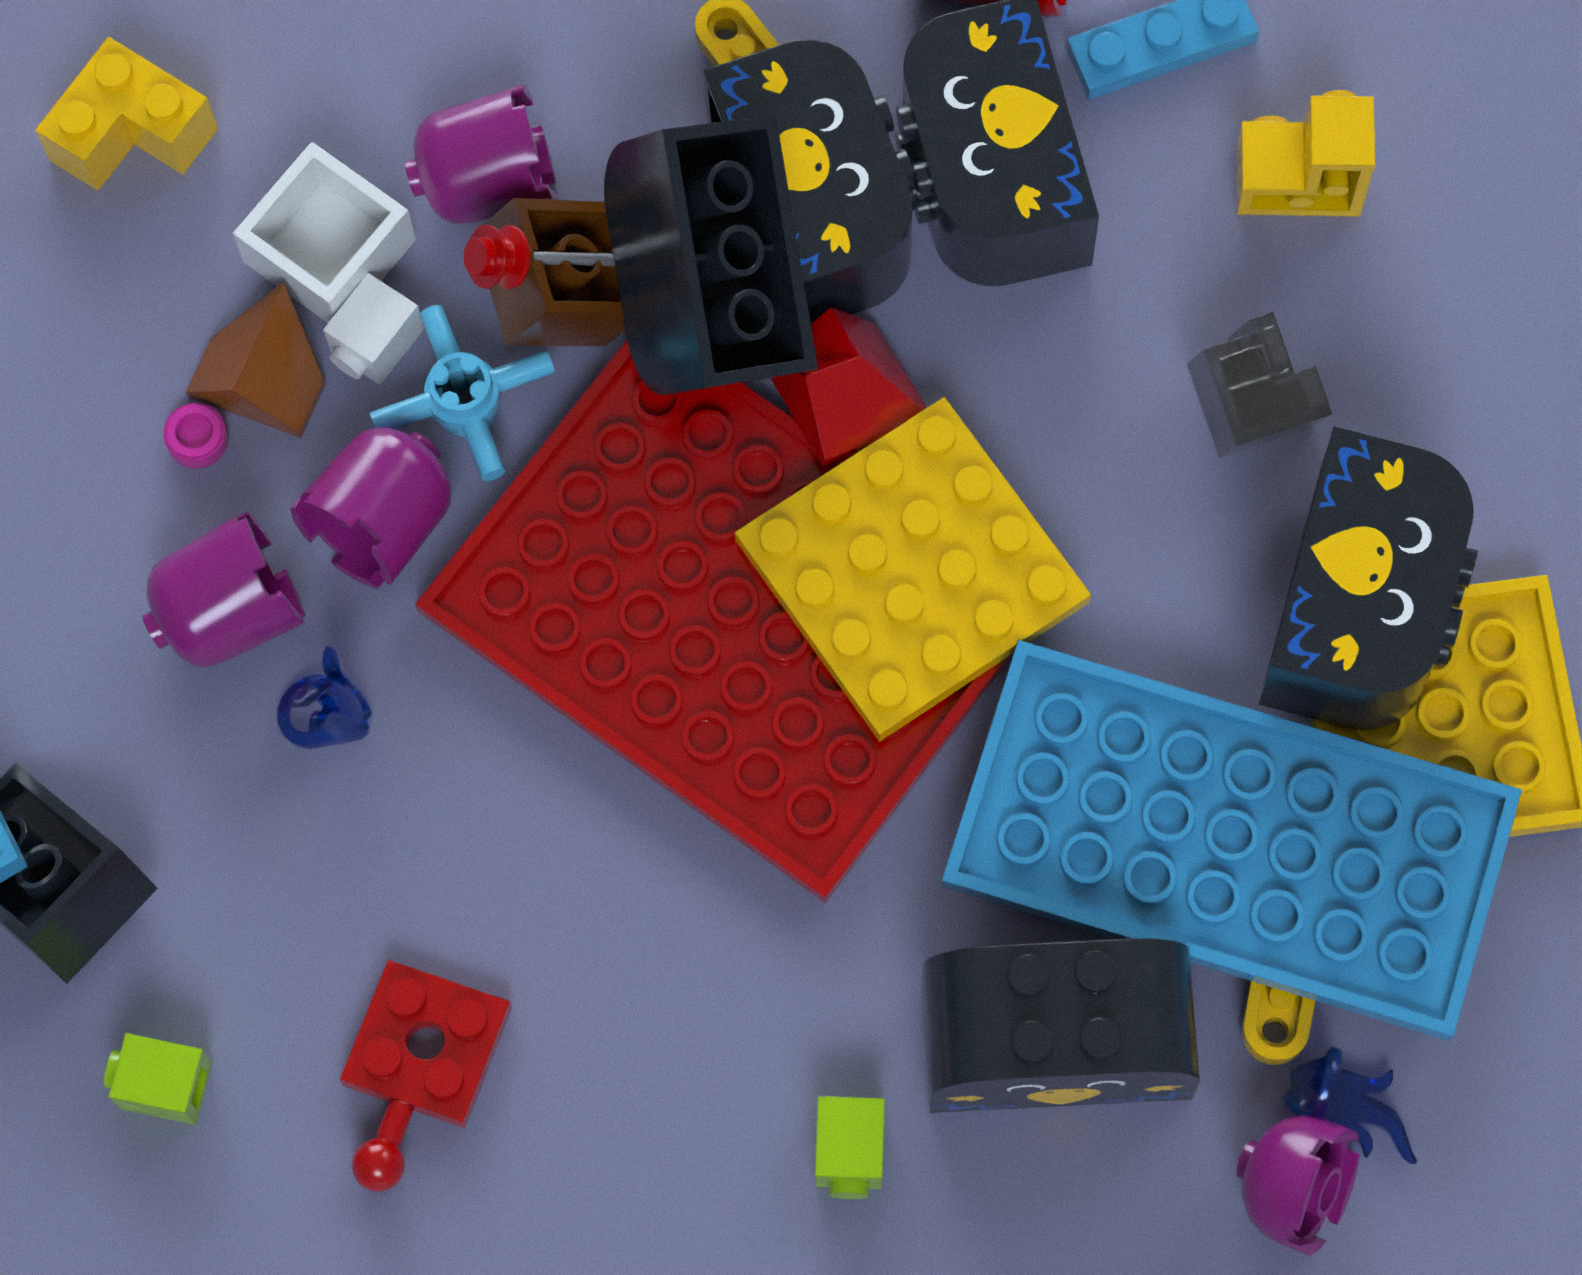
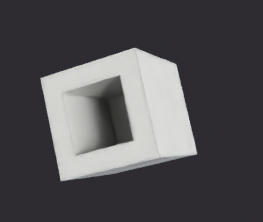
M367 273L325 326L323 332L331 352L329 358L341 371L354 379H360L364 374L381 386L422 333L424 325L417 304Z

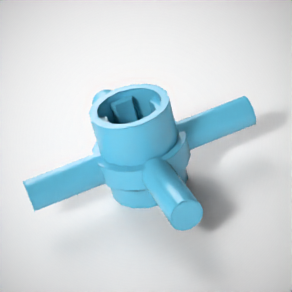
M442 305L430 306L420 313V317L437 362L427 375L424 386L425 393L369 412L375 428L386 427L397 430L434 417L451 434L466 437L481 479L483 481L495 480L505 474L503 463L489 429L496 417L501 398L500 392L555 373L553 363L546 349L492 369L489 364L475 355L460 352L444 307ZM467 385H470V394L474 400L460 405L459 397L455 392L467 389Z

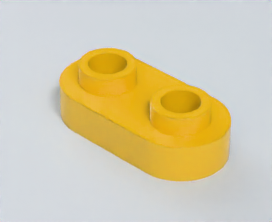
M709 0L699 9L696 15V41L713 66L779 45L752 9L742 0ZM723 29H730L736 33L729 40H722L716 36Z
M1250 981L1241 1027L1242 1041L1247 1051L1258 1061L1269 1065H1281L1295 1059L1308 1041L1315 1000ZM1267 1023H1278L1284 1028L1286 1039L1279 1043H1272L1264 1037L1262 1027Z

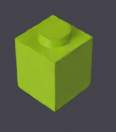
M125 1033L121 1050L113 1049L109 1056L105 1069L104 1086L110 1089L108 1097L122 1110L196 1125L213 1061L200 1048Z
M818 1096L815 1181L816 1187H829L828 1196L839 1199L868 1198L869 1189H882L885 1098Z

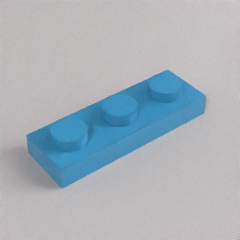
M1176 0L1067 38L1066 50L1088 100L1255 43L1258 40L1259 29L1246 0Z

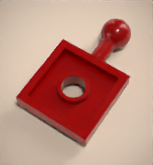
M388 959L340 1077L342 1086L389 1102L376 1133V1138L360 1145L352 1158L354 1178L362 1187L370 1191L381 1192L394 1187L400 1181L404 1173L405 1161L399 1145H401L414 1111L462 1128L466 1127L512 1009L510 1001ZM423 1028L436 1029L445 1037L444 1047L441 1052L430 1059L416 1058L408 1051V1043L411 1036Z

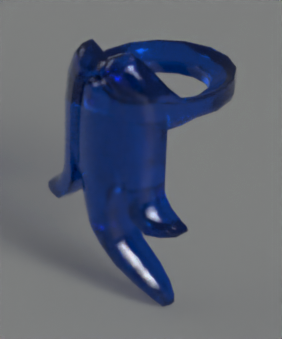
M325 646L322 664L325 675L305 676L294 682L282 695L278 705L277 724L282 735L296 747L314 749L328 745H340L363 739L369 733L368 719L373 714L372 709L361 689L342 669L337 651L333 646ZM317 700L322 706V710H315L311 714L309 732L295 729L290 720L291 708H303Z
M1331 1045L1324 1057L1302 1064L1290 1072L1292 1088L1286 1092L1282 1100L1296 1116L1308 1115L1326 1119L1357 1132L1359 1140H1356V1142L1360 1145L1364 1158H1368L1373 1149V1139L1369 1132L1358 1123L1370 1124L1382 1129L1389 1135L1402 1159L1409 1164L1415 1165L1417 1163L1405 1127L1398 1113L1390 1106L1367 1096V1094L1378 1095L1390 1087L1393 1081V1069L1375 1079L1341 1068L1343 1050Z

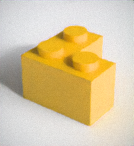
M108 36L35 131L49 161L99 191L134 145L184 175L219 128L206 96Z
M1333 90L1321 96L1311 95L1304 122H1288L1287 119L1280 116H1262L1253 121H1242L1237 142V214L1360 217L1375 168L1374 96H1357L1351 91Z

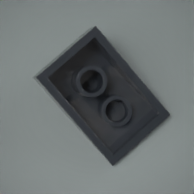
M15 763L0 778V811L28 867L0 883V925L68 984L158 888L117 845Z

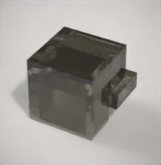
M1274 312L1249 319L1227 338V342L1203 349L1187 363L1219 458L1312 428L1332 415L1316 366L1294 373Z

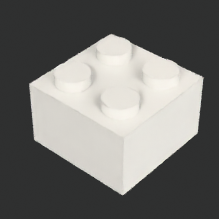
M313 142L306 147L233 232L234 239L245 264L276 286L284 281L289 296L327 323H329L367 273L382 281L417 240L408 209Z

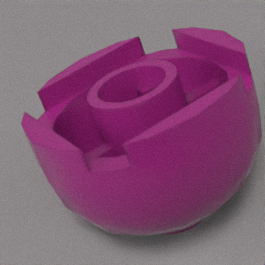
M1303 1115L1288 1117L1273 1125L1264 1132L1258 1142L1254 1140L1249 1141L1241 1152L1236 1173L1238 1178L1243 1179L1242 1198L1248 1217L1255 1227L1275 1242L1310 1256L1320 1250L1327 1240L1315 1235L1321 1229L1326 1216L1331 1223L1338 1224L1353 1190L1360 1153L1349 1150L1348 1141L1359 1140L1357 1132L1326 1119Z

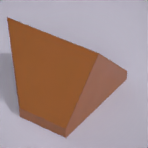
M284 281L210 339L186 394L190 398L301 438L326 383Z

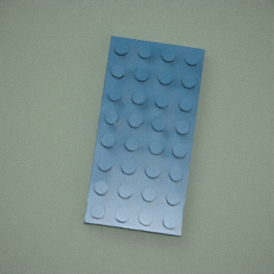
M1018 640L945 868L942 887L1112 939L1148 938L1180 942L1189 947L1191 963L1450 1042L1456 1030L1522 789Z

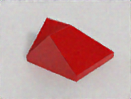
M829 308L811 324L818 370L770 378L823 467L855 455L927 408L876 323L834 308Z

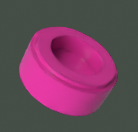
M189 403L178 407L169 415L163 429L164 442L173 459L182 466L193 469L205 468L216 463L224 455L229 442L228 430L222 416L216 409L203 403Z

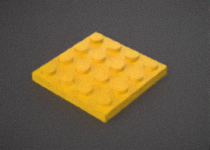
M945 397L735 532V541L879 742L1015 652L1018 640L1030 643L1089 604L1091 600V594Z
M1548 574L1471 584L1468 588H1465L1459 609L1463 610L1460 628L1454 647L1450 648L1445 667L1442 668L1434 665L1419 700L1411 711L1397 722L1374 730H1354L1311 719L1313 728L1522 789L1509 837L1582 828V745Z

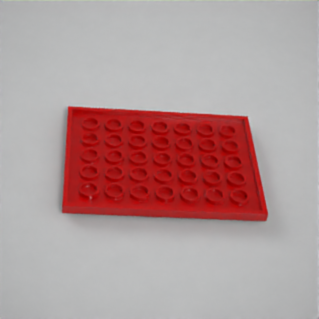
M627 340L415 603L417 611L824 903L828 901L1012 657L1010 655L879 742L735 541V532L849 458L823 467L795 419L742 383L669 395L654 393L646 386L638 374Z

